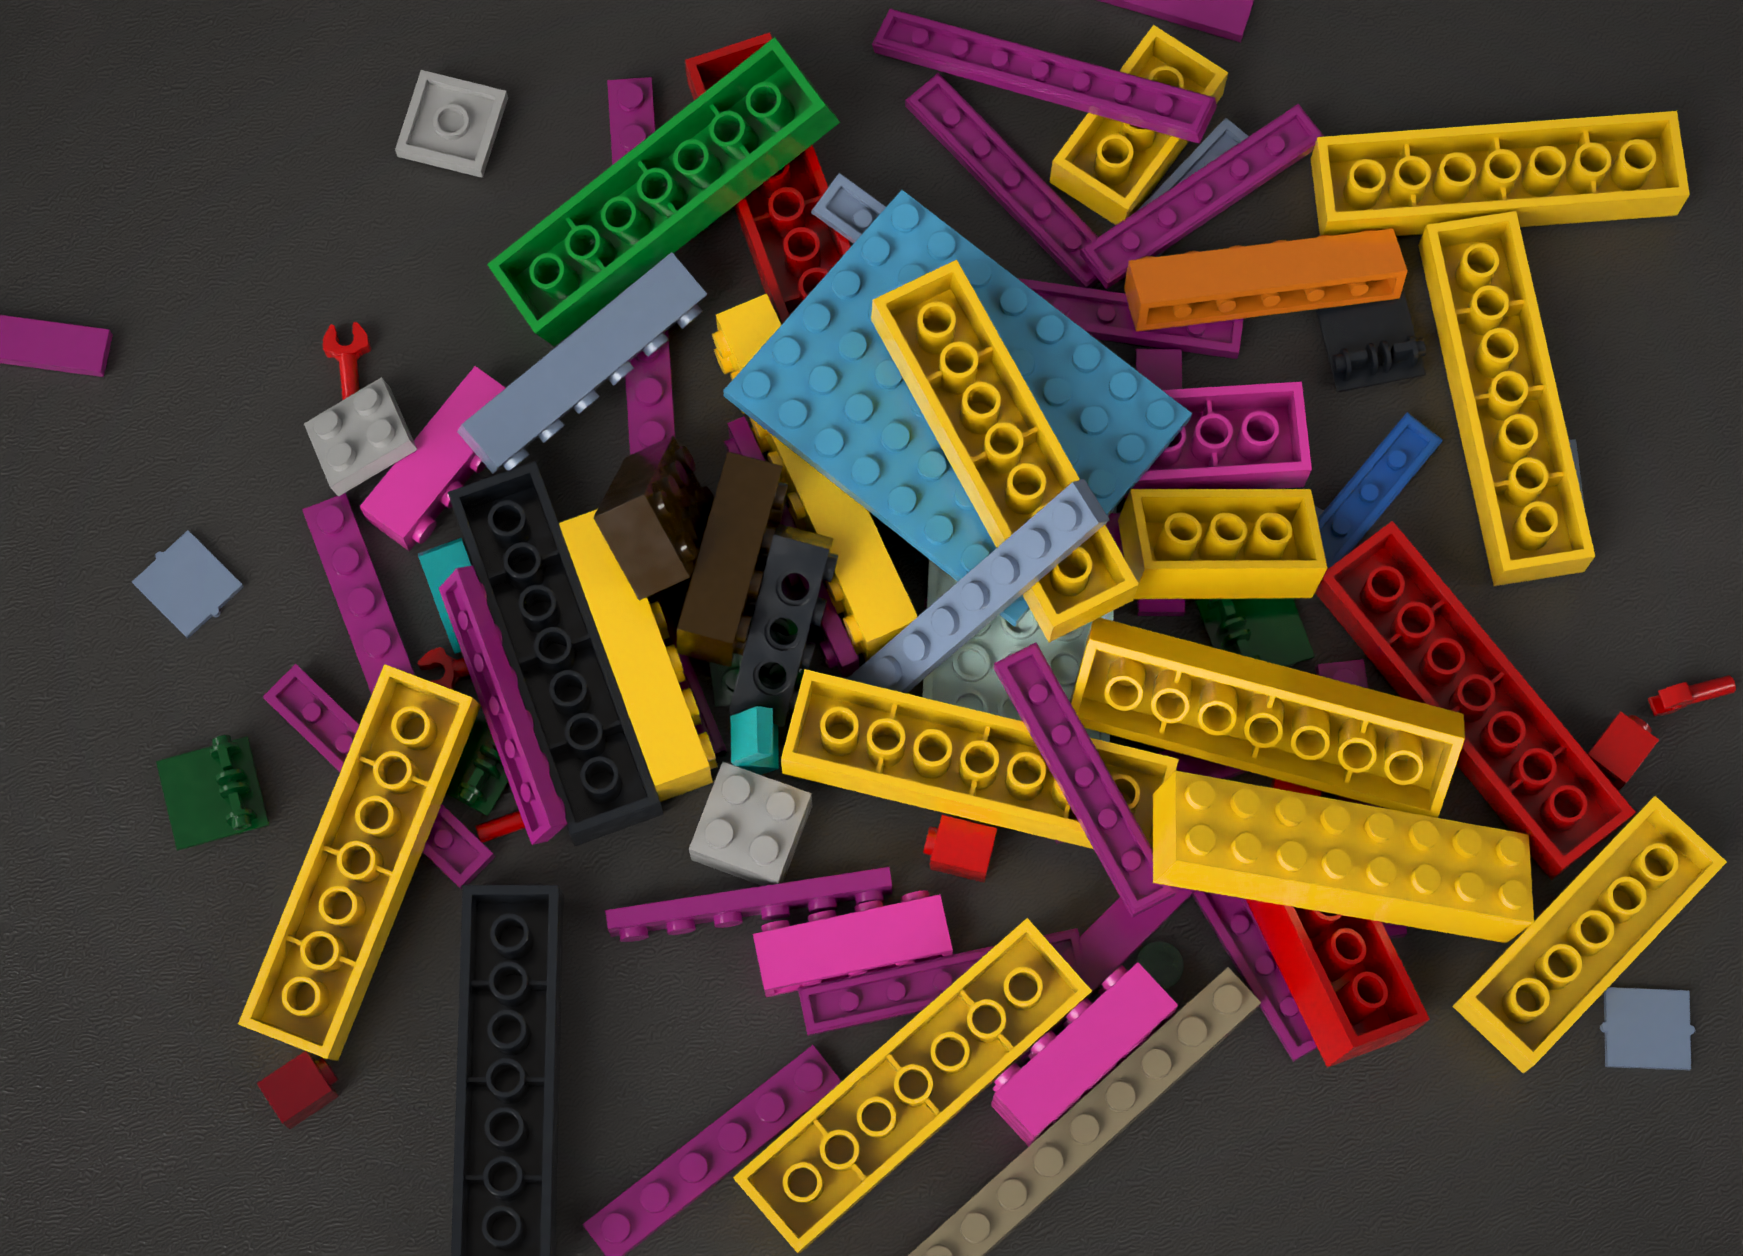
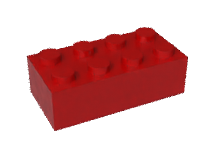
M1246 899L1327 1067L1403 1040L1430 1020L1382 922Z

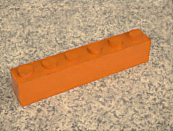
M1368 229L1358 233L1333 236L1321 235L1316 238L1292 241L1278 240L1268 244L1237 245L1227 249L1202 252L1189 251L1178 255L1147 256L1137 260H1129L1124 291L1135 330L1138 332L1400 299L1408 270L1394 229Z

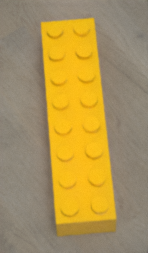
M1677 111L1317 137L1311 156L1320 236L1358 233L1368 229L1382 230L1390 228L1394 229L1396 236L1420 235L1424 233L1426 225L1513 211L1517 213L1520 227L1677 216L1690 195Z
M1513 211L1426 225L1418 246L1493 585L1499 586L1584 572L1595 558V552L1517 213Z
M957 260L872 300V323L997 548L1068 485L1080 480ZM1104 525L1027 590L1023 597L1048 642H1051L1133 601L1139 584L1108 528Z
M767 293L716 314L718 331L712 333V337L716 345L714 352L723 373L732 372L730 375L733 380L781 326ZM750 418L753 425L750 429L761 453L768 451L767 455L770 463L783 466L781 482L789 484L788 494H786L790 505L788 510L797 529L833 538L830 553L838 554V560L832 582L825 581L827 585L826 590L837 613L843 612L845 616L843 620L846 632L856 654L862 653L865 662H867L918 617L868 510Z
M1100 617L1091 623L1070 698L1073 709L1084 728L1391 810L1435 818L1439 817L1465 740L1464 714Z
M384 664L238 1022L239 1025L323 1058L339 1060L481 705L473 697Z
M807 669L804 670L781 757L782 774L1093 849L1023 721ZM1090 738L1153 850V793L1176 771L1179 759Z
M1174 771L1153 793V883L1508 943L1534 923L1529 834L1181 771Z
M1026 918L733 1177L734 1180L794 1250L800 1254L992 1084L1005 1070L1028 1052L1039 1039L1064 1020L1082 1000L1091 995L1092 990L1031 921Z

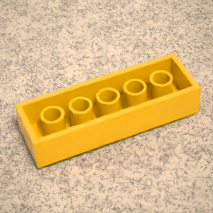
M594 510L560 522L559 525L660 802L713 783L710 770L718 767L715 760L716 757L707 732L697 734L695 729L696 725L702 723L691 689L688 688L681 691L679 683L686 681L675 645L667 647L664 645L663 640L670 638L659 602L656 601L649 604L647 597L638 600L593 518L597 511Z
M1654 796L1452 1007L1522 1073H1525L1546 1054L1727 861L1661 800Z

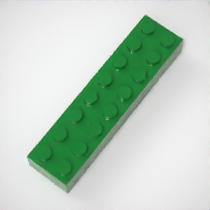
M774 37L487 265L534 333L555 347L671 252L675 253L828 133L840 121L792 56Z

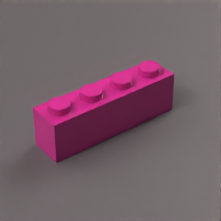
M474 366L415 438L414 443L417 450L396 462L360 505L365 519L408 551L417 542L419 544L424 543L433 533L437 524L435 519L445 507H453L448 492L463 487L474 471L480 473L486 468V465L458 434V429L461 424L502 392L505 387Z
M916 891L901 896L902 903L883 906L881 900L869 901L856 905L854 913L836 916L835 910H828L809 915V922L790 926L788 920H780L762 925V932L753 934L765 996L771 997L798 991V988L952 955L953 949L941 895L929 896V891Z

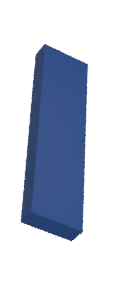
M1408 412L1318 517L1327 569L1356 547L1441 445L1443 440Z

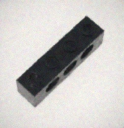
M778 524L772 539L729 713L737 714L756 706L773 708V724L784 727L788 712L793 713L800 686L796 685L799 670H809L816 644L807 641L811 625L820 627L827 599L818 597L822 581L832 582L838 560V554L830 553L833 538ZM791 573H799L806 577L809 582V588L804 591H794L787 586L785 576ZM778 618L791 619L796 624L798 632L793 635H782L775 629L773 622ZM768 662L779 663L784 667L786 676L781 679H772L764 673L762 666Z

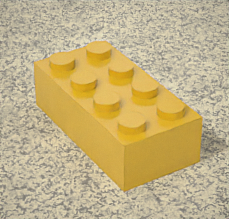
M1155 25L1151 27L1120 69V72L1215 97L1216 104L1224 93L1228 76L1227 71ZM1088 113L1053 159L1050 183L1117 225L1134 214L1143 205L1189 141Z
M1130 489L1118 518L1124 559L1139 584L1134 599L1312 598L1327 570L1311 489Z

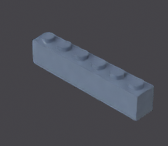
M671 252L461 424L457 431L458 434L492 474L501 467H504L507 471L514 469L530 455L525 449L538 437L545 443L565 426L560 420L573 408L578 414L582 413L600 397L595 390L605 381L609 380L613 386L634 369L630 363L634 357L642 351L649 357L669 340L664 333L674 324L678 323L683 329L703 312L699 304L707 296V293Z

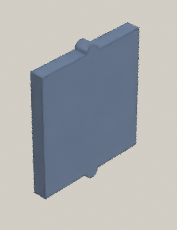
M188 530L166 551L157 552L155 554L156 560L132 581L141 593L187 639L212 616L219 617L221 614L220 609L244 587Z
M1608 987L1604 991V1022L1600 1025V1030L1605 1032V1067L1691 1070V1035L1695 1032V1028L1690 1025L1689 990Z

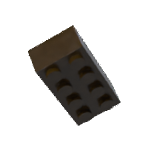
M670 436L626 457L593 517L638 600L690 578L696 564L714 501V496L707 486L701 487L694 474L696 467L689 450L685 446L679 447L674 436Z
M727 452L677 627L678 654L727 667L732 666L735 654L743 656L752 616L746 615L747 610H755L764 571L758 569L759 566L766 567L772 539L777 528L771 526V523H781L787 501L786 494L789 484L781 482L783 466Z

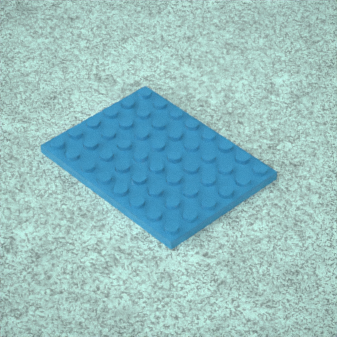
M901 190L723 392L726 399L958 582L992 553L996 546L871 321L873 299L957 260L1080 480L1085 479L1107 516L1113 512L1129 493L1130 489L1135 486L1189 422L1192 413L914 198ZM1022 595L999 615L1015 627L1030 608Z

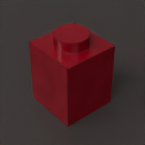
M304 1051L256 1083L282 1124L289 1129L339 1097L332 1086L339 1079L329 1063L323 1057L315 1060L307 1051Z

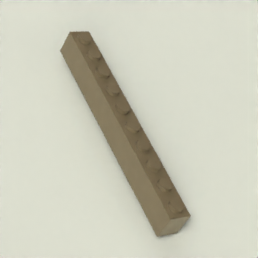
M1227 967L908 1256H986L1251 1016L1261 1002L1233 971Z

